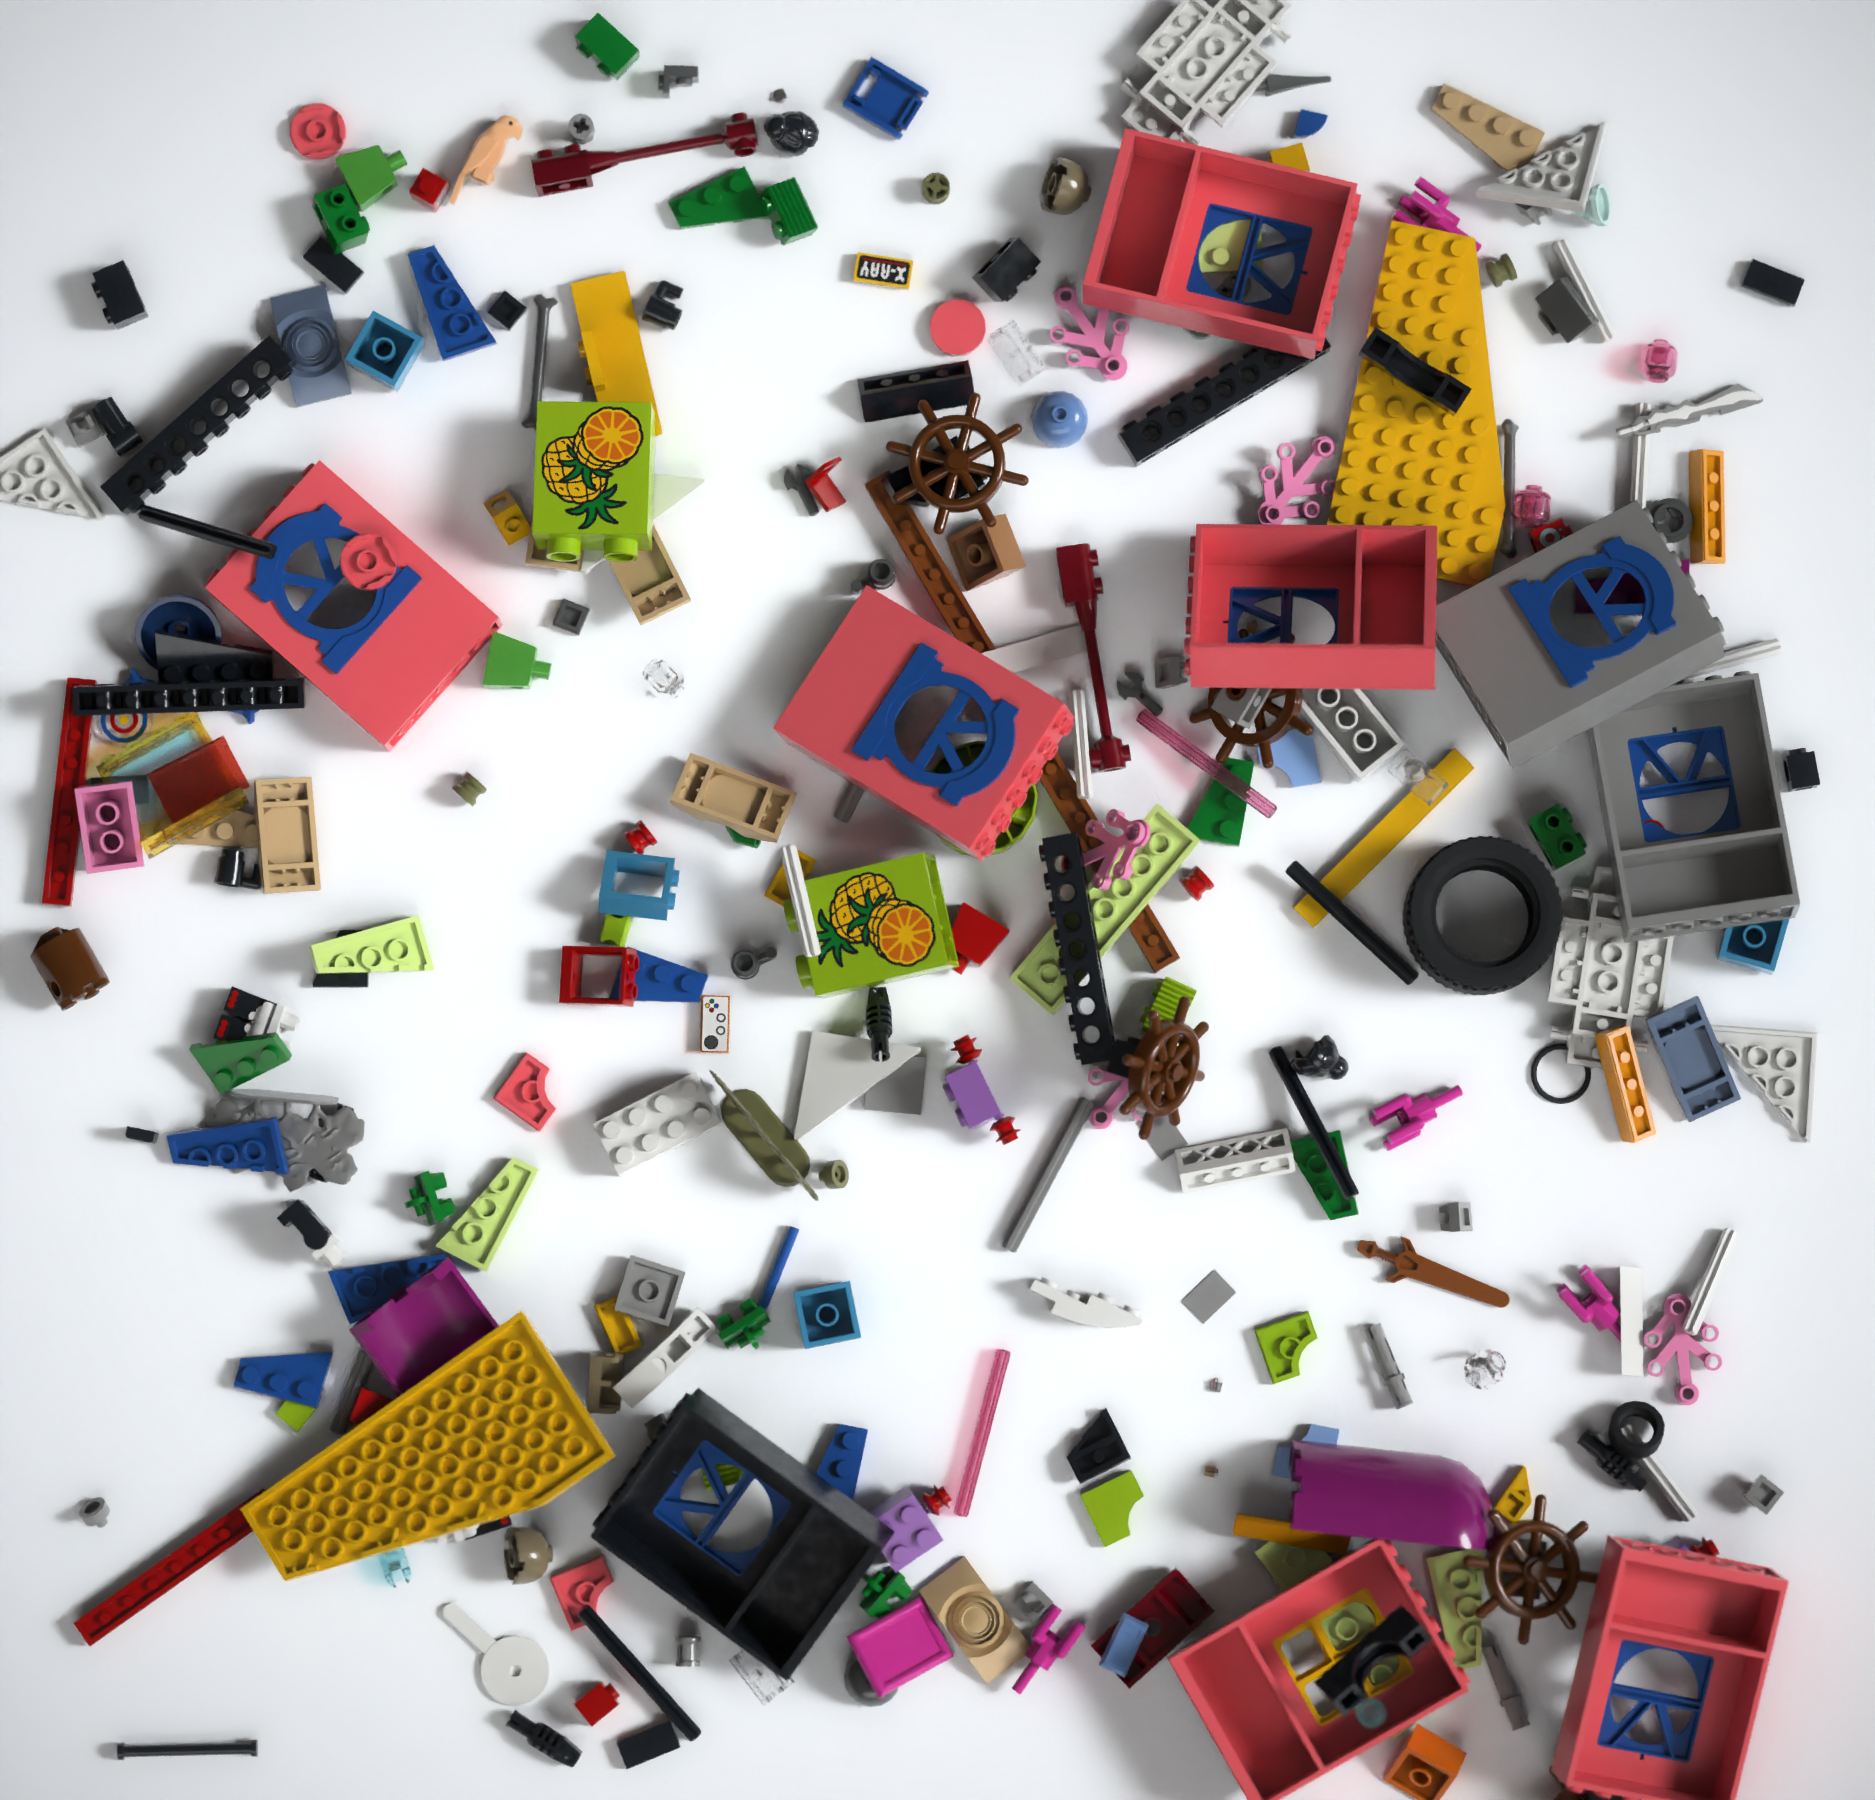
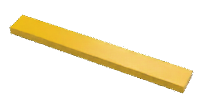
M1454 748L1320 882L1342 901L1475 767ZM1309 894L1293 908L1312 928L1328 914Z

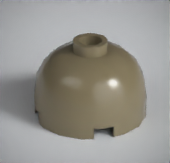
M1063 157L1055 158L1058 161L1057 165L1051 163L1044 178L1041 193L1047 194L1046 202L1040 201L1043 211L1054 214H1072L1081 207L1083 202H1088L1091 195V186H1088V176L1080 164Z
M518 1526L507 1529L504 1541H510L509 1551L504 1550L508 1580H513L512 1585L533 1583L544 1575L548 1562H552V1546L547 1545L545 1537L531 1527Z

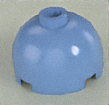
M1054 391L1043 396L1035 405L1032 414V426L1037 438L1057 449L1067 448L1079 442L1088 425L1087 409L1082 400L1073 393L1066 391Z

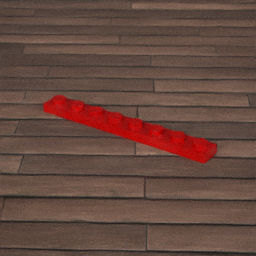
M67 677L42 904L72 907L80 839V824L74 789L86 785L93 715L74 716L72 687L75 685L97 684L96 680Z
M265 1488L75 1621L73 1624L88 1646H93L252 1533L253 1529L240 1508L265 1492Z

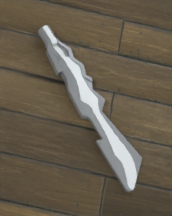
M1737 383L1698 404H1694L1686 399L1677 407L1666 405L1664 409L1652 410L1648 416H1638L1632 424L1617 428L1615 430L1618 439H1623L1629 436L1639 437L1660 433L1661 428L1679 427L1700 421L1702 415L1719 410L1721 416L1760 404L1764 399L1757 393Z

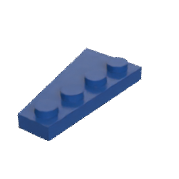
M277 1117L172 1132L166 1136L172 1162L175 1164L205 1167L212 1165L222 1166L225 1169L242 1168L251 1169L254 1172L272 1171L276 1172V1174L284 1175L289 1172Z
M446 1254L333 1270L328 1271L349 1325L358 1322L374 1308L377 1309L390 1300L389 1296L404 1285H411L423 1272L448 1257Z

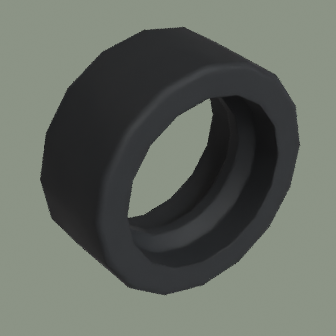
M1630 1401L1616 1408L1609 1423L1608 1437L1611 1445L1619 1454L1627 1458L1642 1459L1649 1457L1657 1451L1662 1442L1665 1429L1663 1417L1655 1407L1646 1402ZM1635 1416L1648 1421L1653 1427V1436L1650 1441L1639 1444L1625 1439L1619 1430L1622 1420Z

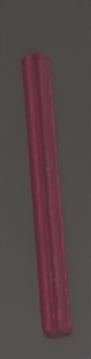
M1143 709L1138 714L1136 721L1259 813L1268 819L1275 814L1277 806L1159 718L1146 709Z
M999 1348L995 1351L954 1507V1514L967 1517L971 1508L1011 1355L1009 1351Z

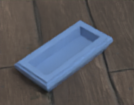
M1123 1612L1098 1665L1125 1678L1149 1624Z

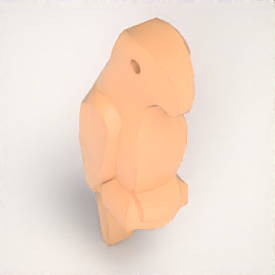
M503 115L474 141L449 201L451 205H455L465 180L469 175L474 180L486 185H491L492 181L494 182L495 175L492 171L502 159L506 140L516 138L517 141L523 134L521 123L516 118Z

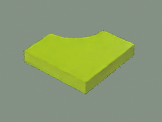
M1309 1311L1254 1330L1272 1384L1274 1385L1300 1376L1299 1362L1301 1354L1308 1344L1318 1339Z
M1132 1470L1080 1495L1104 1547L1131 1535L1128 1526L1130 1511L1134 1504L1144 1497Z

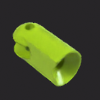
M606 914L599 942L615 947H625L633 917Z

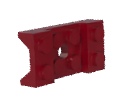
M1176 1567L1126 1612V1614L1145 1623L1149 1620H1157L1161 1625V1631L1157 1636L1150 1637L1145 1633L1125 1678L1116 1674L1129 1689L1215 1612ZM1119 1620L1090 1644L1101 1658Z

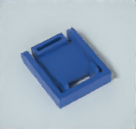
M871 57L844 100L842 107L900 141L903 134L895 129L896 126L906 131L924 103L923 100L916 97V94L927 98L930 92ZM871 75L878 79L864 102V99L857 94L867 77Z

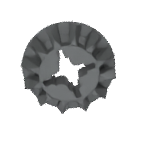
M1675 498L1662 499L1655 503L1649 511L1654 521L1652 525L1656 530L1661 529L1668 543L1674 544L1685 539L1692 529L1693 516L1691 510L1681 500ZM1667 510L1672 518L1682 519L1674 523L1673 532H1671L1667 524H1659V522L1666 519Z

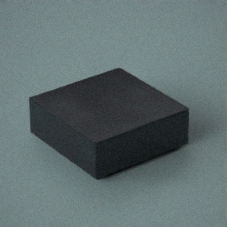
M505 290L487 313L511 331L528 309Z
M127 1126L125 1136L129 1139L155 1144L157 1143L159 1133Z

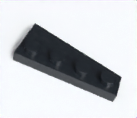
M155 630L159 682L274 678L271 650L239 644L232 646L222 644L217 640L209 639L206 641L191 638V635H174L165 633L166 631Z

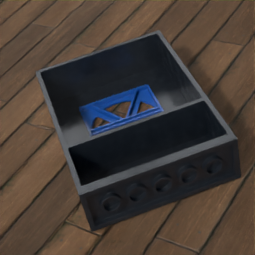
M697 1388L692 1395L687 1392L670 1412L669 1418L654 1435L655 1438L644 1449L638 1458V1462L630 1469L623 1479L621 1486L608 1500L607 1506L592 1523L595 1530L590 1537L785 1681H788L895 1531L700 1388ZM716 1464H728L744 1471V1474L729 1494L716 1469ZM703 1468L720 1504L681 1499L682 1487L689 1475L695 1470ZM755 1478L766 1491L772 1506V1524L766 1538L756 1547L743 1552H725L707 1545ZM687 1511L714 1516L699 1537H696L686 1524L682 1512Z

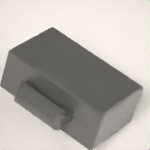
M1568 277L1558 279L1535 297V300L1543 309L1539 319L1552 336L1560 333L1567 343L1576 341L1599 322Z

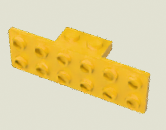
M625 271L572 282L570 286L582 340L577 341L581 358L587 357L589 368H584L587 385L593 384L597 402H652L656 417V436L662 435L663 431Z

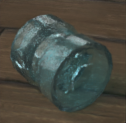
M1368 1697L1355 1707V1717L1361 1725L1368 1728H1376L1384 1722L1386 1709L1379 1700Z

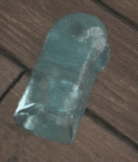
M404 1547L377 1555L386 1582L391 1587L397 1588L392 1571L398 1569L402 1570L407 1584L411 1581L412 1572Z

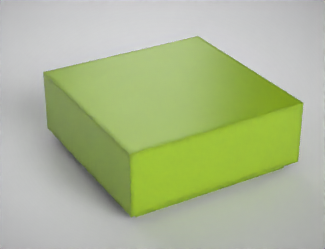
M286 1400L275 1415L299 1432L316 1408Z

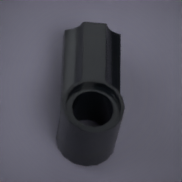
M112 397L103 399L91 409L95 418L107 433L106 437L119 457L144 442L131 421H127Z

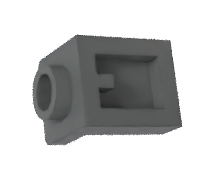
M664 65V73H659L658 90H663L664 98H670L671 82H676V86L691 87L693 83H699L698 66Z

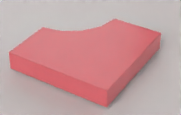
M526 1052L493 1097L495 1101L539 1132L556 1110L549 1101L545 1091V1080L550 1068Z
M603 1555L549 1577L571 1631L585 1626L578 1617V1613L585 1606H591L597 1613L596 1608L599 1596L607 1586L614 1582Z

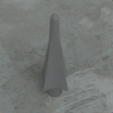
M1269 74L1256 88L1255 92L1266 91V97L1301 87L1329 83L1332 78L1330 76Z

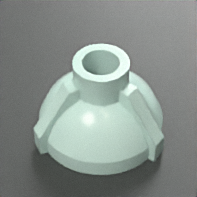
M1603 184L1591 187L1584 213L1575 212L1577 216L1582 215L1583 219L1598 227L1607 226L1610 218L1608 189Z

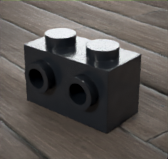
M1019 237L1009 238L977 271L972 279L994 302H1003L1004 300L1008 302L1018 293L1017 287L1023 280L1027 282L1037 273L1036 267L1041 261Z
M124 260L92 273L95 282L91 283L97 299L102 297L106 307L102 311L108 324L113 323L119 330L149 317Z

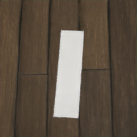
M1079 624L981 654L1015 673L1087 652L1084 632Z
M1620 1266L1621 1374L1644 1377L1642 1268Z

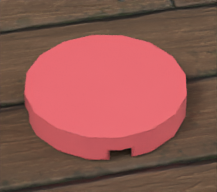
M312 103L302 107L294 119H292L290 123V137L294 147L302 156L312 160H324L334 156L342 148L346 140V126L342 116L334 108L324 103Z
M963 299L949 300L941 304L934 311L930 321V336L933 342L943 353L951 356H965L972 353L982 344L986 333L985 318L981 310L973 303Z
M363 533L354 536L346 542L341 552L339 564L343 576L351 585L360 590L372 591L384 587L392 580L396 573L398 560L395 549L387 539L373 533Z

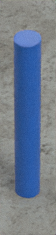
M790 1225L788 1227L757 1303L759 1307L762 1306V1308L768 1309L800 1231Z

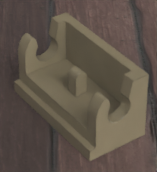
M592 1351L590 1355L587 1411L589 1413L616 1414V1411H620L621 1397L614 1391L613 1387L622 1379L624 1353Z

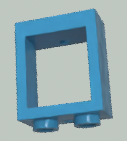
M607 850L599 893V913L667 921L668 911L674 910L676 893H671L672 887H678L680 870H675V858ZM617 872L665 877L662 896L653 897L614 892Z

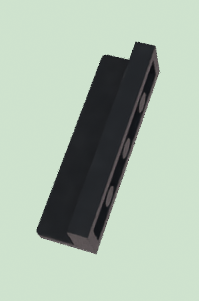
M969 360L857 379L863 418L866 423L921 413L918 408L920 400H926L933 411L965 406L968 404L970 395L974 393Z

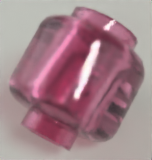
M1656 339L1646 344L1641 351V373L1652 383L1667 382L1677 372L1678 350L1664 339Z
M1526 485L1525 490L1517 492L1514 497L1513 516L1520 522L1522 527L1538 528L1543 526V523H1546L1551 516L1552 498L1547 492L1542 491V486Z

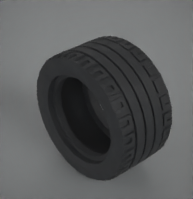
M1477 836L1461 839L1449 844L1436 852L1421 867L1410 884L1404 901L1403 932L1406 937V943L1410 948L1409 951L1415 958L1414 960L1416 963L1418 962L1421 966L1420 968L1429 977L1435 979V982L1462 994L1493 995L1520 985L1535 974L1549 959L1556 947L1562 929L1563 906H1561L1562 899L1559 895V888L1555 884L1556 880L1550 874V870L1544 866L1545 863L1541 862L1536 854L1533 855L1529 849H1525L1519 843H1513L1512 840H1505L1501 837L1494 838L1493 836ZM1469 871H1489L1503 876L1519 890L1527 907L1528 926L1521 945L1512 955L1498 961L1478 962L1459 955L1445 942L1437 925L1436 905L1444 885L1457 875Z

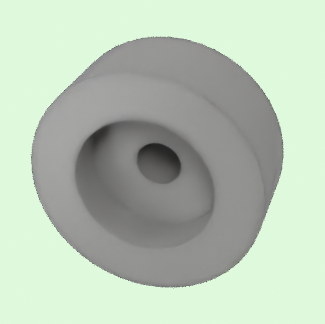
M96 1497L90 1499L80 1508L79 1515L87 1526L97 1525L99 1528H102L108 1523L106 1518L110 1513V1507L103 1498Z

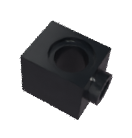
M1806 748L1789 750V755L1782 759L1788 792L1817 788L1821 785L1815 752H1806Z

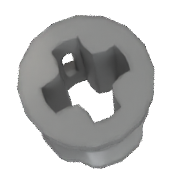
M581 113L574 115L570 119L568 128L574 142L582 145L591 142L595 137L592 119L588 115ZM582 124H586L588 131L583 130L581 134H578L577 128H581Z
M675 1637V1641L678 1642V1660L675 1662V1666H701V1661L698 1660V1642L701 1641V1637Z

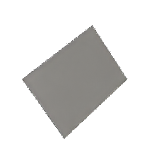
M1168 1115L1155 1117L1150 1136L1147 1140L1161 1161L1175 1153L1176 1149H1181L1188 1143L1178 1128L1170 1124ZM1140 1121L1137 1122V1125L1139 1126V1128H1140L1141 1123H1142V1122H1140Z
M1214 1270L1182 1302L1204 1324L1237 1292Z

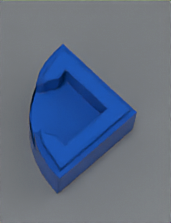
M1301 109L1294 138H1307L1317 133L1324 127L1328 115Z

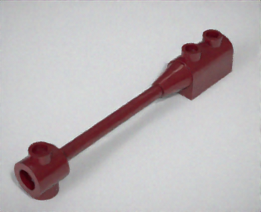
M739 112L731 115V122H726L720 133L620 152L581 150L578 144L564 147V153L553 155V151L549 149L538 151L536 153L537 159L531 160L538 197L594 187L593 174L617 166L618 163L723 143L731 151L734 150L735 156H750L757 151L756 146H758L754 119L747 118L746 113Z
M1090 544L1057 547L1056 557L1064 606H1075L1081 629L1084 632L1101 738L1094 743V747L1089 748L1092 770L1098 769L1099 773L1122 770L1127 768L1126 762L1131 761L1129 744L1123 745L1122 739L1112 735L1095 632L1097 626L1098 594H1104L1101 577L1095 578L1093 568L1099 566L1097 550H1090Z

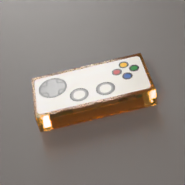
M701 996L700 1053L729 1054L731 996Z

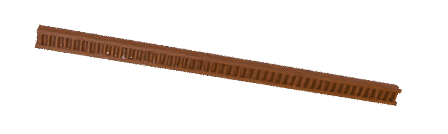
M888 470L864 484L865 489L954 638L980 653L996 649L910 504L906 506L893 503L881 482V479L891 472ZM1057 752L1053 759L1047 760L1042 768L1043 773L1039 780L1071 833L1079 832L1081 848L1084 854L1104 844L1103 841L1088 836L1085 832L1087 822L1091 819L1098 821L1086 799H1078L1076 782ZM1105 857L1090 864L1095 873L1098 872ZM1147 904L1128 929L1156 974L1173 962L1178 961L1180 956L1149 904Z

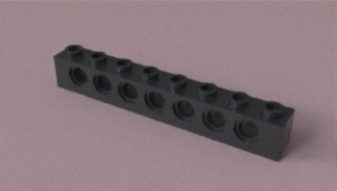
M269 335L105 481L100 488L122 513L127 515L130 512L132 514L137 513L145 505L144 500L149 495H156L162 491L167 485L165 481L172 475L177 476L182 473L188 466L186 462L193 456L199 457L209 448L208 443L215 436L220 438L230 429L229 424L234 419H241L250 412V405L257 399L261 401L272 392V385L278 380L282 382L293 373L294 370L292 368L296 363L279 343ZM269 364V374L263 378L258 377L257 370L259 366ZM246 382L249 386L247 394L238 397L236 394L237 386ZM225 401L227 403L226 413L217 416L215 413L216 405L219 402ZM200 420H204L206 422V430L202 434L196 435L194 432L195 424ZM183 439L185 442L184 450L178 454L174 453V442ZM157 458H162L164 461L163 469L156 473L153 472V461ZM136 477H141L143 481L141 489L132 491L131 481Z
M1325 338L1322 352L1316 351L1314 360L1267 348L1260 350L1257 347L1252 348L1242 355L1244 358L1242 361L1235 365L1233 362L1227 363L1218 370L1220 374L1212 379L1206 376L1194 384L1195 389L1187 394L1184 390L1175 394L1169 399L1171 403L1161 408L1158 405L1146 412L1145 415L1147 417L1137 423L1136 420H1132L1121 428L1123 432L1119 434V440L1135 466L1138 467L1330 352L1331 345L1327 338ZM1268 355H1274L1279 359L1280 364L1276 367H1269L1265 364L1264 358ZM1249 369L1254 372L1255 379L1251 382H1245L1241 379L1240 372ZM1219 384H1226L1230 387L1231 393L1228 396H1220L1215 388ZM1201 398L1206 402L1207 408L1203 411H1197L1192 407L1191 402L1194 399ZM1171 413H1178L1182 416L1183 422L1176 426L1171 425L1167 420V416ZM1148 427L1155 428L1159 436L1154 440H1148L1143 436V430Z
M305 677L86 684L72 687L74 716L301 709L306 707Z
M1079 832L1042 838L1043 844L1038 846L1041 862L1046 861L1048 873L1043 874L1046 890H1051L1053 901L1048 902L1051 919L1056 918L1058 928L1053 930L1056 947L1061 946L1063 958H1058L1060 973L1061 975H1066L1068 985L1063 987L1066 1004L1071 1003L1072 1014L1068 1015L1071 1032L1076 1031L1077 1043H1073L1076 1060H1081V1065L1109 1061L1115 1044V1036ZM1060 856L1067 857L1070 862L1069 869L1063 873L1059 872L1055 866V862ZM1065 884L1071 885L1075 891L1074 897L1069 901L1064 900L1060 895V890ZM1071 912L1077 914L1080 919V923L1075 929L1068 928L1065 923L1066 916ZM1074 941H1080L1085 948L1084 954L1079 958L1074 957L1070 952V946ZM1080 969L1086 970L1090 976L1089 982L1085 986L1079 985L1075 980V974ZM1084 998H1090L1094 1002L1095 1007L1090 1014L1083 1013L1080 1008V1003ZM1089 1026H1094L1099 1030L1100 1036L1096 1042H1090L1085 1037V1031Z

